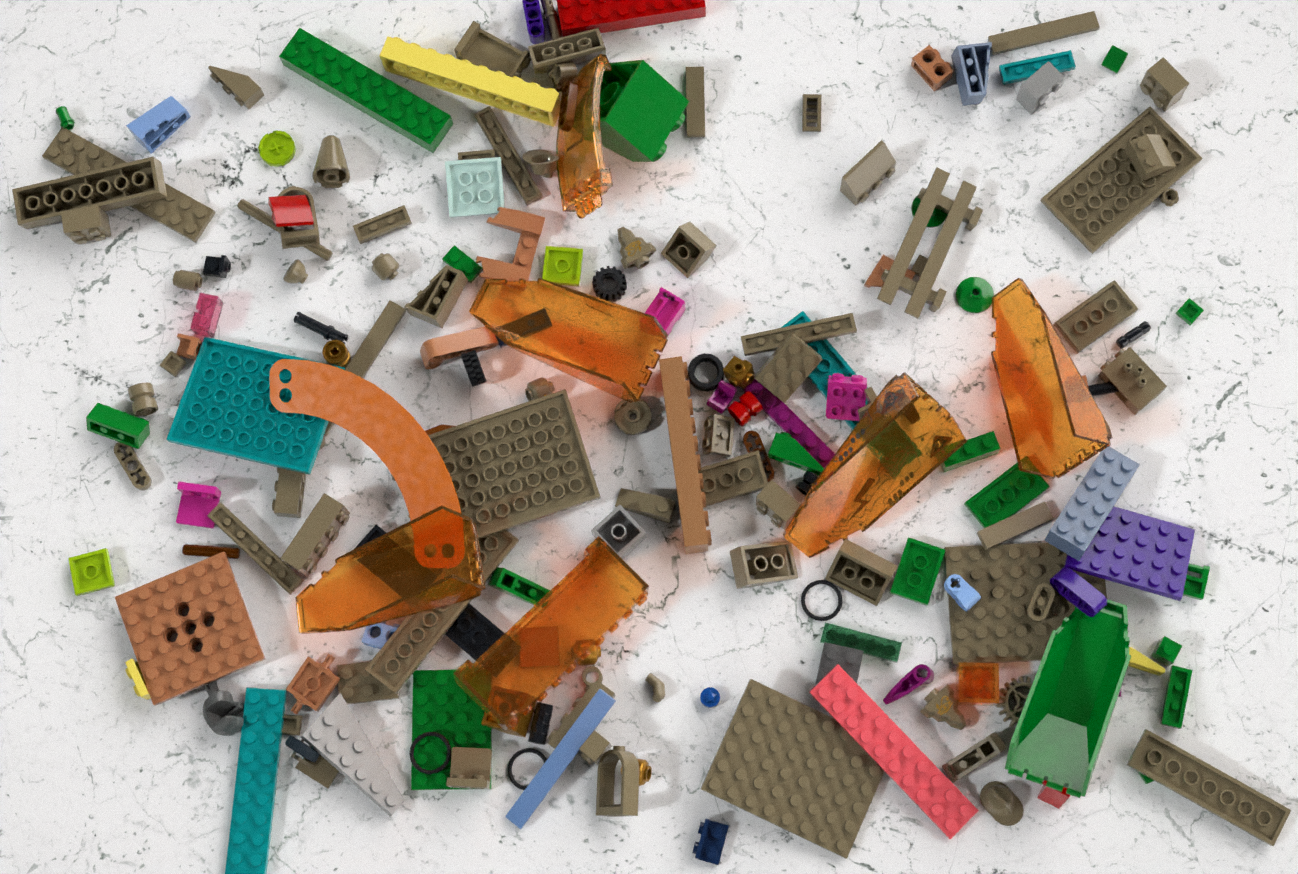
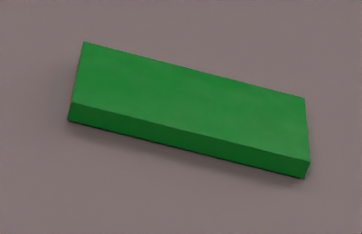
M1024 457L967 500L964 505L982 527L986 528L1013 516L1050 486L1027 458Z

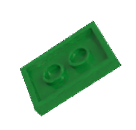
M908 537L890 594L927 606L945 549Z

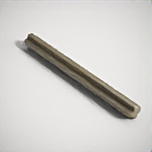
M244 199L239 201L237 207L280 233L279 227L275 226L271 215ZM284 226V232L297 231L290 226ZM322 245L304 246V248L326 261L332 257V251Z

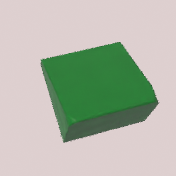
M1112 45L1101 65L1118 73L1128 53Z

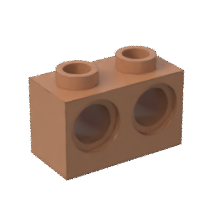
M930 45L912 58V68L934 92L952 78V66L945 62L938 50L933 49ZM924 59H929L931 62L927 63ZM936 72H941L943 75L939 76Z

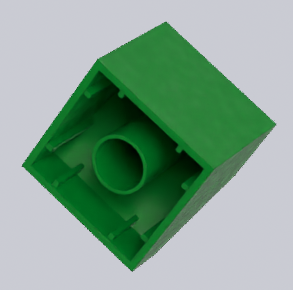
M644 60L605 63L576 109L573 127L583 136L632 162H655L664 155L667 149V145L664 142L670 132L676 131L685 120L683 111L688 105L689 100Z

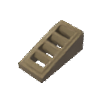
M822 94L802 95V132H821ZM807 102H817V105H807ZM807 109H817V112H807ZM817 116V119H806V117ZM806 123H817V126H806Z

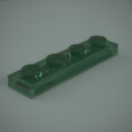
M826 622L820 643L826 642L862 650L865 655L895 663L898 662L902 645L901 642Z

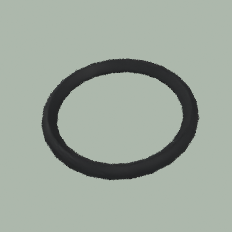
M817 580L811 582L803 590L801 605L804 612L810 618L818 621H827L839 613L842 607V595L833 583ZM817 584H825L832 587L838 596L836 610L826 617L813 615L805 604V596L808 590Z
M426 732L419 735L413 741L409 755L412 765L418 771L424 774H435L442 771L448 765L452 751L449 741L443 735L437 732ZM427 736L440 738L447 747L445 762L434 770L421 768L414 759L416 744Z
M522 749L516 752L509 761L508 776L513 785L519 789L525 790L527 786L520 785L512 775L513 762L519 755L530 752L540 756L545 763L547 758L536 749Z

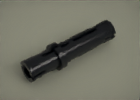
M301 312L296 313L298 316L295 315L294 323L322 335L326 340L347 342L348 335L336 330L334 326H327Z

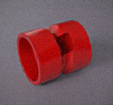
M746 391L739 397V402L734 401L727 407L730 415L742 427L751 421V416H756L763 410L761 403L749 391Z

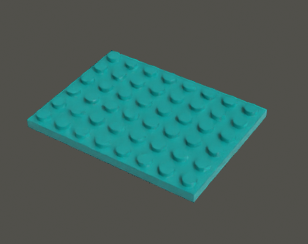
M204 337L166 440L170 443L310 475L329 421L306 414L280 412L271 403L269 374L273 364L281 359H308ZM332 365V366L341 368V369H343V370H346L344 367ZM283 369L280 372L279 378L281 382L288 383L291 380L292 375L288 369ZM284 388L280 392V399L283 402H289L292 398V393L289 389Z

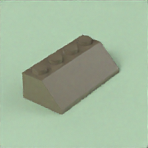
M599 28L528 46L535 74L546 73L552 70L555 64L567 62L580 64L587 60L606 56V48Z

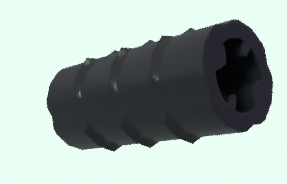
M536 703L528 742L545 745L553 705Z

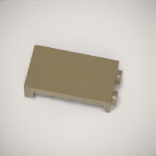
M475 21L471 23L454 49L458 59L468 60L476 66H486L489 70L495 72L501 71L510 77L516 76L521 78L522 71L531 62L528 50L523 52L482 30L480 24Z

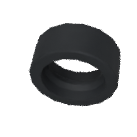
M704 353L697 355L692 359L688 367L690 383L700 391L709 392L715 390L719 382L724 378V367L719 358L712 354ZM710 362L716 367L717 376L715 380L710 383H702L696 378L695 369L700 363Z

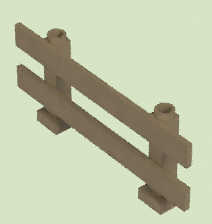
M936 167L926 189L922 187L918 194L921 202L890 270L885 269L881 276L884 284L877 297L878 300L891 305L898 289L911 295L904 312L917 319L925 303L929 304L928 309L933 312L940 308L947 291L941 288L938 291H934L932 287L961 222H965L964 228L971 231L977 225L983 209L977 206L973 210L968 208L977 187L964 180L954 201L941 195L950 173ZM936 208L948 215L920 278L916 282L904 275L930 217Z

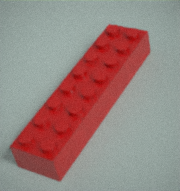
M557 0L562 37L599 28L600 33L706 17L705 0Z

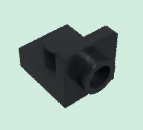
M221 255V258L206 256L203 269L204 276L226 278L227 272L229 273L231 270V262L227 256Z

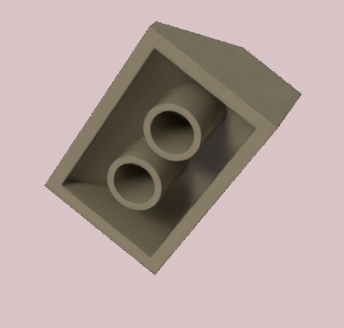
M882 140L842 177L840 192L855 206L859 202L863 203L866 201L869 193L873 189L876 191L882 185V181L886 177L890 178L896 171V161Z
M845 539L825 579L877 606L898 566Z

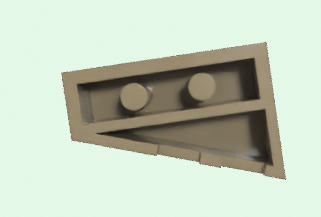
M448 265L429 281L430 284L423 291L420 290L417 293L418 296L410 304L407 303L404 306L411 316L443 328L468 282L462 271Z

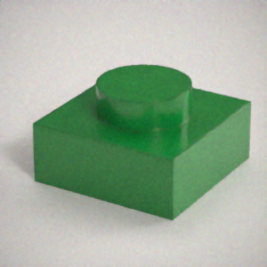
M1189 298L1175 314L1191 325L1204 310Z

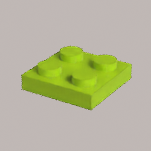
M546 246L542 284L580 287L583 249Z
M104 548L68 558L76 596L115 586L108 549Z

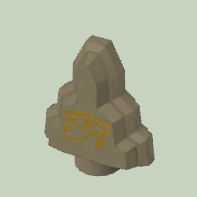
M625 227L619 228L617 232L618 241L621 244L620 254L622 256L620 261L624 269L634 266L637 269L645 267L650 262L649 257L657 251L651 242L646 243L643 238L635 237L629 229Z
M949 684L945 685L940 691L934 688L924 698L927 704L921 709L920 713L925 717H932L937 722L945 721L950 727L962 730L966 726L963 714L957 709L958 701L954 697V690Z

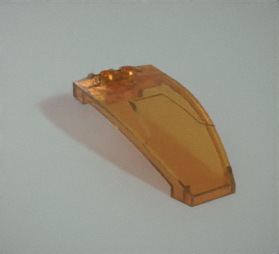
M599 54L580 69L573 82L578 84L573 127L569 132L557 130L556 155L559 156V160H557V176L562 209L565 212L576 211L577 216L581 219L594 212L596 208H600L603 205L602 196L607 193L608 189L613 187L611 168H606L600 130V90L604 71L612 70L608 58L604 54Z

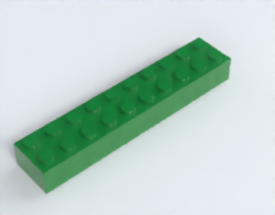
M301 28L297 30L279 55L285 67L432 153L435 152L453 126L451 115Z

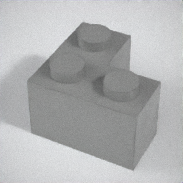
M1048 61L1021 84L1016 100L1030 114H1033L1035 111L1039 112L1045 107V101L1049 98L1048 95L1051 92H1057L1062 87L1061 83L1064 76Z

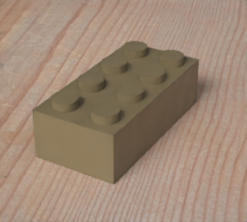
M324 493L280 559L304 576L312 575L317 569L319 559L327 554V547L331 541L334 542L337 539L341 526L346 525L350 512L343 504Z

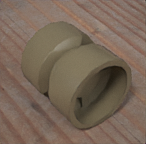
M138 383L128 388L129 398L133 401L132 410L135 416H147L158 411L157 401L153 398L155 393L151 383Z

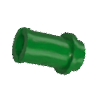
M58 107L56 114L61 122V128L73 129L75 122L71 119L67 107Z

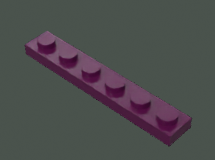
M756 379L746 386L744 392H751L763 406V411L785 433L790 434L791 438H794L824 469H827L834 462L836 454L784 402Z

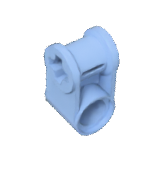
M953 574L944 582L946 592L966 612L981 599L980 594L960 575ZM957 581L958 584L952 588L950 586L952 582Z

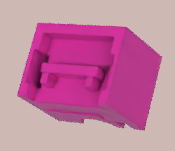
M661 287L644 315L642 314L640 317L641 326L666 340L673 326L686 310L685 301Z

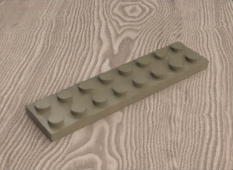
M1147 729L1144 730L1127 763V766L1270 846L1275 845L1291 812L1289 808Z

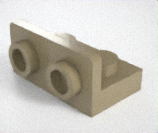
M717 414L706 418L703 425L705 435L702 441L704 455L711 453L728 457L732 455L735 418Z

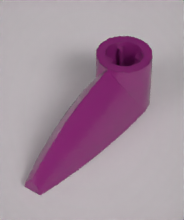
M924 664L914 667L890 690L883 699L886 705L911 693L922 684L931 683L934 679L933 670ZM923 670L925 672H928L926 673L927 676L925 678L920 677V675H922L920 673Z

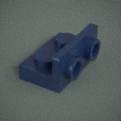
M707 818L705 823L700 822L698 834H701L700 841H695L692 852L696 854L695 859L719 865L729 825L711 821Z

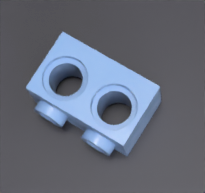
M375 618L374 621L368 620L361 642L364 645L381 649L400 625L393 624V626L386 625V621ZM374 629H381V634L378 637H372Z

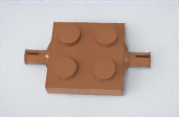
M328 654L323 663L307 657L286 688L297 700L291 711L298 714L302 706L307 705L319 712L341 679L332 673L329 668L335 657Z

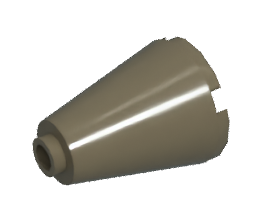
M329 135L322 139L312 178L316 184L317 182L321 183V187L340 188L343 183H348L350 180V173L341 141L334 135Z

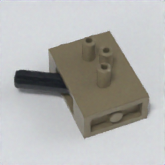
M1129 347L1125 351L1121 349L1114 356L1116 358L1111 363L1107 361L1100 367L1102 371L1098 376L1104 383L1089 385L1088 389L1090 397L1114 393L1136 415L1161 394L1167 385Z

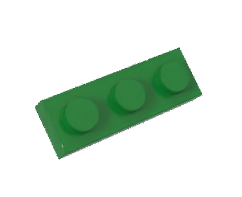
M1174 665L1171 666L1160 721L1161 725L1177 729L1182 728L1192 670Z

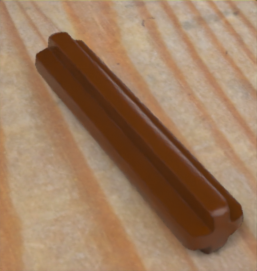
M185 544L182 549V553L188 556L212 557L223 551L226 553L227 558L238 559L240 556V549L236 547Z

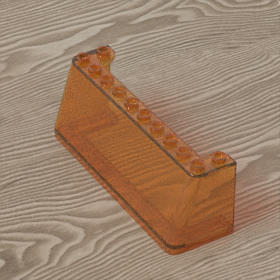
M598 536L585 549L584 559L474 663L468 659L453 673L455 683L500 727L511 731L519 723L518 720L522 715L527 716L533 710L532 705L536 701L541 702L548 695L547 691L551 687L556 688L562 682V676L566 673L568 675L572 673L577 667L575 664L580 659L584 661L591 654L589 650L594 646H600L608 632L612 634L620 626L618 623L623 618L626 620L633 614L634 611L632 609L636 605L641 606L648 599L649 585Z

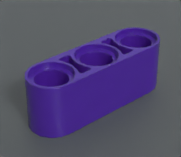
M522 0L530 42L532 44L543 43L545 41V31L539 0H534L533 2ZM531 16H538L535 19L530 18ZM535 32H540L539 35H533Z
M1063 567L1050 579L1051 586L1059 594L1089 617H1094L1107 605L1106 597L1069 567Z

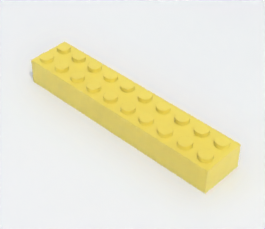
M387 37L379 55L386 72L554 127L558 119L561 100L559 93L553 88L546 89L535 82L528 83L519 77H510L501 71L489 70L483 65H473L465 59H462V61L455 59L450 54L443 55L434 49L422 48L416 43H406L398 37Z

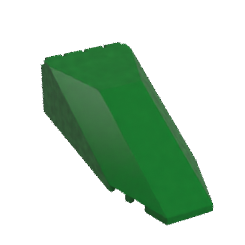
M1107 599V605L1094 617L1087 616L1075 607L1071 615L1065 617L1062 624L1052 631L1010 741L1005 769L1009 770V774L1022 778L1023 774L1026 773V780L1041 785L1046 780V787L1060 792L1066 787V794L1078 798L1081 796L1085 797L1131 659V655H1129L1130 639L1128 637L1127 605Z

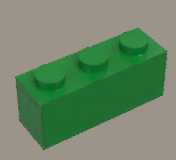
M97 403L86 417L87 431L139 449L150 435L149 421Z
M994 431L965 440L963 444L959 442L944 449L946 452L942 451L937 455V458L944 473L996 455L1001 448Z

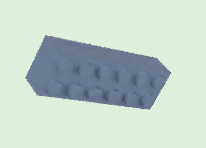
M1105 444L1044 541L1080 561L1140 464Z

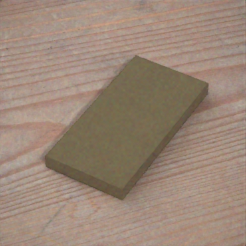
M1114 280L1057 320L1054 326L1078 354L1134 314L1138 308Z
M759 450L701 467V470L698 471V473L703 475L704 489H701V492H705L706 507L761 491L768 484Z

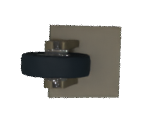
M290 735L285 745L294 751L291 757L299 761L295 768L329 789L339 771L303 739L300 741Z

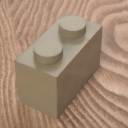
M594 730L579 748L582 753L580 756L590 765L593 762L598 765L603 754L609 751L612 746L610 742Z

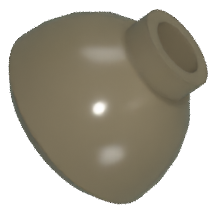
M299 259L294 260L283 277L284 281L290 284L299 282L303 284L308 277L304 264Z

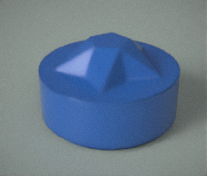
M712 687L705 688L700 695L701 703L707 708L717 706L720 701L719 692Z

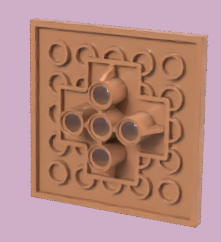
M224 551L115 597L152 703L155 706L266 659ZM189 607L188 615L182 616V611ZM214 617L213 625L207 626L208 619ZM192 625H196L195 632L189 634V628ZM177 633L176 640L171 642V635ZM202 643L201 651L196 652V645Z

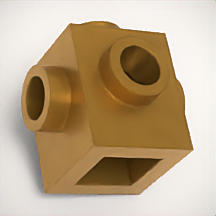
M733 356L723 369L725 378L734 387L739 386L745 389L747 385L753 382L755 377L753 365L749 361H743L736 356Z

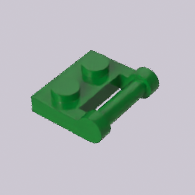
M1189 563L1187 571L1198 573L1201 577L1186 576L1183 596L1203 600L1210 566L1203 565L1202 567Z

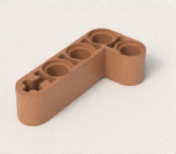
M485 326L429 339L422 344L420 354L425 369L429 370L439 367L443 360L459 357L473 350H476L477 353L495 348L498 342L493 327Z

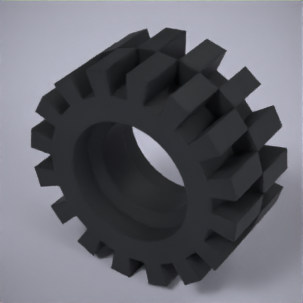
M607 266L606 269L602 267L600 272L597 270L592 282L596 296L600 297L602 301L606 300L608 303L609 300L616 302L617 298L620 300L621 295L624 296L627 289L624 273L622 274V271L620 269L617 270L615 266L613 268ZM613 278L616 280L617 286L613 290L604 289L602 283L605 279Z
M476 350L462 354L461 357L472 387L487 382Z

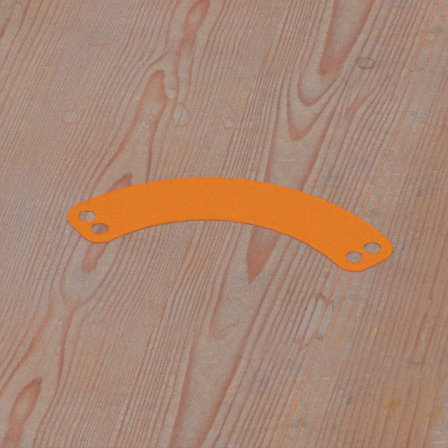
M281 359L275 362L269 374L270 400L272 405L280 412L306 414L333 422L361 439L387 466L404 497L410 515L414 552L417 561L426 568L452 569L461 565L466 556V545L459 500L451 476L440 453L414 417L389 394L352 372L329 364L309 360ZM283 369H288L291 372L292 378L288 383L281 382L279 374ZM284 388L289 389L292 393V398L289 402H283L280 399V392ZM434 544L437 547L438 552L434 558L426 556V545ZM446 544H451L455 547L456 554L453 558H446L444 556L443 547Z

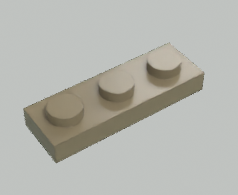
M405 205L353 225L359 243L363 244L410 225L412 222Z

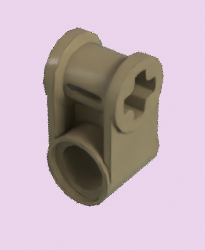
M574 62L554 65L553 69L548 73L549 78L552 79L554 84L553 89L557 92H562L564 84L567 81L572 82L576 78L577 67Z

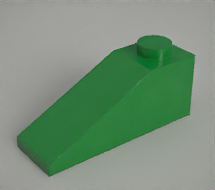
M776 432L768 453L770 459L809 471L818 476L823 475L825 469L794 438H791L790 434Z
M497 567L488 583L489 586L544 610H546L553 594L552 591L500 567Z

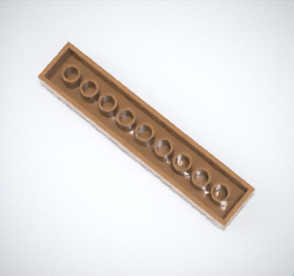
M682 356L659 359L685 554L707 552L708 546L712 545L710 530H706V527L709 526L708 511L703 510V508H706L705 492H701V489H704L703 475L698 473L701 470L700 454L696 455L695 453L699 451L697 436H693L696 433L695 419L690 417V415H693L692 399H688V397H691L689 380L685 381V379H688L687 362H683Z

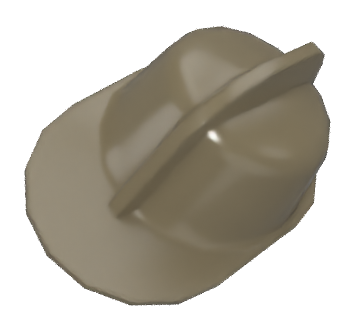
M536 149L525 152L522 159L530 164L535 175L552 178L553 172L557 169L559 156L547 150Z
M997 781L989 782L981 789L980 802L984 809L998 823L1012 826L1021 820L1024 811L1020 799L1005 784Z

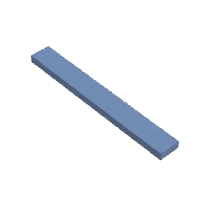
M602 689L597 691L505 816L518 828H523L580 751L579 748L614 705L615 699Z

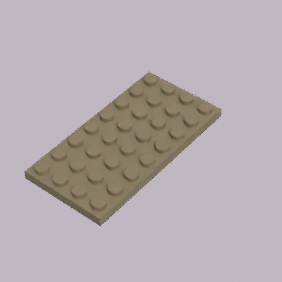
M1148 107L1042 197L1040 201L1093 254L1160 197L1166 189L1170 188L1202 160V157L1151 107ZM1146 134H1160L1176 168L1142 182L1125 149L1129 141Z

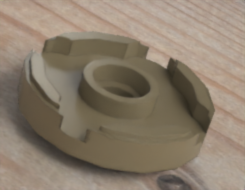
M625 398L615 408V424L625 434H641L651 424V408L641 398ZM632 414H635L637 416L636 419L633 420L629 417Z

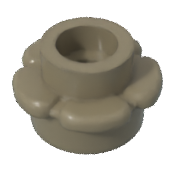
M1173 188L1166 189L1160 196L1161 202L1165 203L1166 206H1173L1179 201L1178 192Z

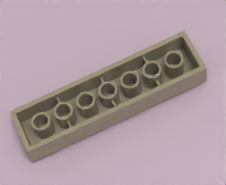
M155 157L12 189L17 223L25 229L62 222L61 212L98 205L106 212L167 198L162 163Z

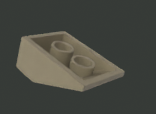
M791 540L745 545L730 550L737 589L798 579Z

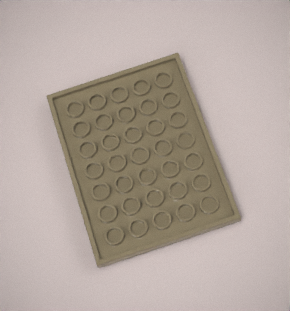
M566 389L428 435L440 453L451 476L460 504L465 544L601 498Z
M1048 542L1002 544L987 550L984 549L983 545L944 547L946 579L953 574L960 575L981 596V599L966 612L947 593L953 665L1041 661L1052 631L1062 624L1065 617L1071 615L1076 606L1054 589L1055 596L1043 621H1031L1027 616V608L1038 585L1043 583L1051 585L1050 579L1064 567L1067 554ZM1074 571L1100 591L1107 599L1105 579ZM957 581L952 582L950 586L954 588L958 584ZM1042 591L1040 593L1043 598L1047 597L1046 592ZM1034 609V610H1033L1034 615H1036V616H1039V615H1040V611H1039V610H1037V609Z
M749 679L700 789L847 859L885 771L834 718L753 679Z

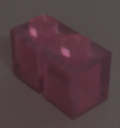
M205 293L199 294L196 305L198 312H194L190 327L196 335L214 338L223 302L218 296Z

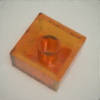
M958 662L956 665L957 704L997 706L999 704V663Z

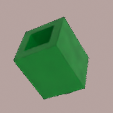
M1164 636L1159 639L1150 657L1170 666L1174 663L1182 645Z

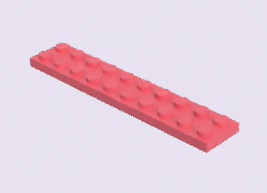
M839 664L809 691L818 703L949 839L979 811Z

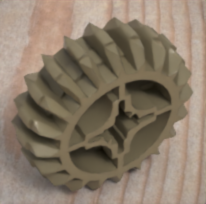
M1020 676L1018 683L1015 678H1012L1011 684L1008 682L1004 684L1006 689L1001 688L999 690L1004 696H997V700L1002 701V703H998L996 707L1003 708L998 713L999 715H1006L1003 722L1011 720L1009 727H1013L1015 723H1018L1019 718L1015 715L1023 710V707L1017 710L1021 703L1019 700L1024 701L1028 697V695H1023L1015 689L1026 688L1030 690L1032 686L1030 683L1031 677H1027L1024 682L1023 677ZM1010 693L1015 701V707L1012 710L1008 706Z

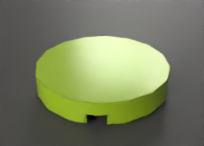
M276 130L272 131L273 133H267L260 140L258 147L261 158L270 166L280 167L286 165L295 156V142L284 131Z

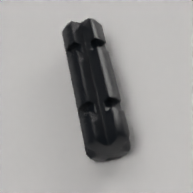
M1144 321L1124 336L1118 338L1116 344L1120 349H1123L1128 343H1132L1143 334L1149 332L1151 326L1148 322Z

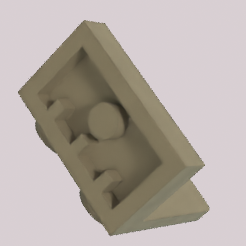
M453 747L450 778H447L446 786L450 788L490 789L492 750L486 748Z

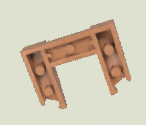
M499 207L497 209L499 213L493 219L489 217L486 223L520 233L513 263L510 264L477 256L476 263H482L483 273H479V277L525 290L545 217Z

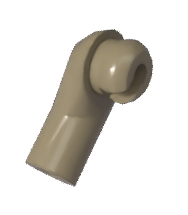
M650 673L645 681L653 686V701L661 702L666 695L665 685L660 679Z

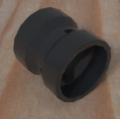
M806 471L803 475V480L798 482L795 487L803 495L811 498L814 494V489L819 487L822 481L815 474Z

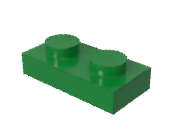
M455 245L442 258L443 262L448 266L462 271L470 283L483 271L479 264Z

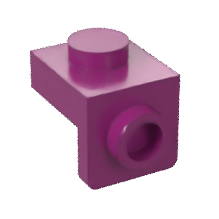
M721 380L706 405L723 414L733 401L737 388Z

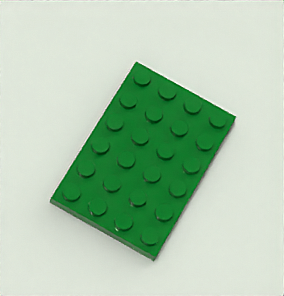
M486 669L415 670L413 673L412 743L423 733L437 732L449 741L451 751L453 747L486 748L492 750V728L481 724L492 691V674ZM435 736L422 738L414 748L416 763L426 770L439 768L447 758L445 743ZM451 759L442 771L435 774H424L412 765L411 790L470 789L446 786L447 778H450ZM491 760L490 789H492V760Z

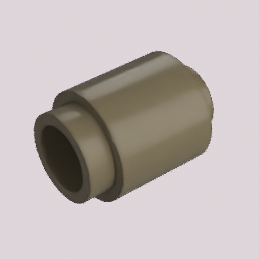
M186 270L175 271L173 285L178 288L197 291L202 286L203 279L199 273Z

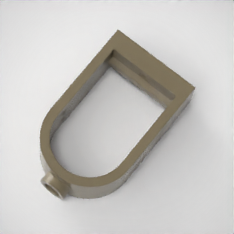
M290 186L283 190L278 196L306 195L314 225L313 229L284 232V227H279L282 249L320 245L312 195L307 190L296 186Z
M613 746V750L605 752L598 764L596 815L607 817L638 816V760L633 753L625 751V746ZM620 760L622 764L621 804H614L615 768Z

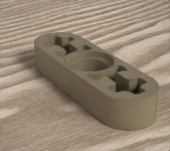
M117 442L114 446V453L132 484L139 490H147L151 486L152 480L133 447ZM124 446L126 448L125 451L130 457L126 458V456L123 453H121V447ZM131 461H136L137 468L132 471L129 470L128 464ZM139 473V475H140L143 479H145V480H144V483H145L144 485H141V484L139 483L140 480H139V478L136 476V474Z

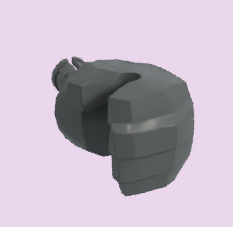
M215 681L205 685L204 688L209 697L203 704V716L214 733L222 736H232L239 732L243 726L244 719L235 715L244 711V704L234 702L229 691H220Z

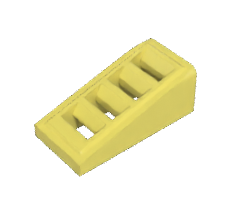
M1129 646V655H1131L1129 667L1157 676L1165 673V668Z

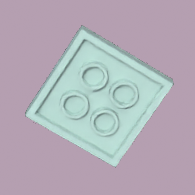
M501 157L445 161L450 218L498 214L499 211L497 209L499 207L505 208Z

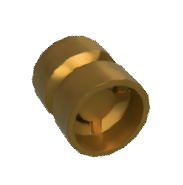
M331 340L324 345L322 354L326 362L346 369L351 361V355L345 344L339 340Z

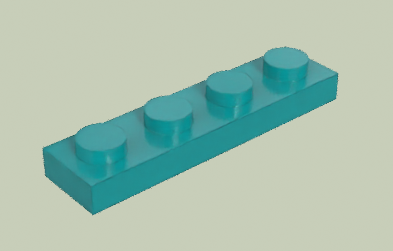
M1069 50L999 65L998 69L1002 83L1005 85L1027 80L1048 61L1060 73L1075 70L1076 65L1072 52Z

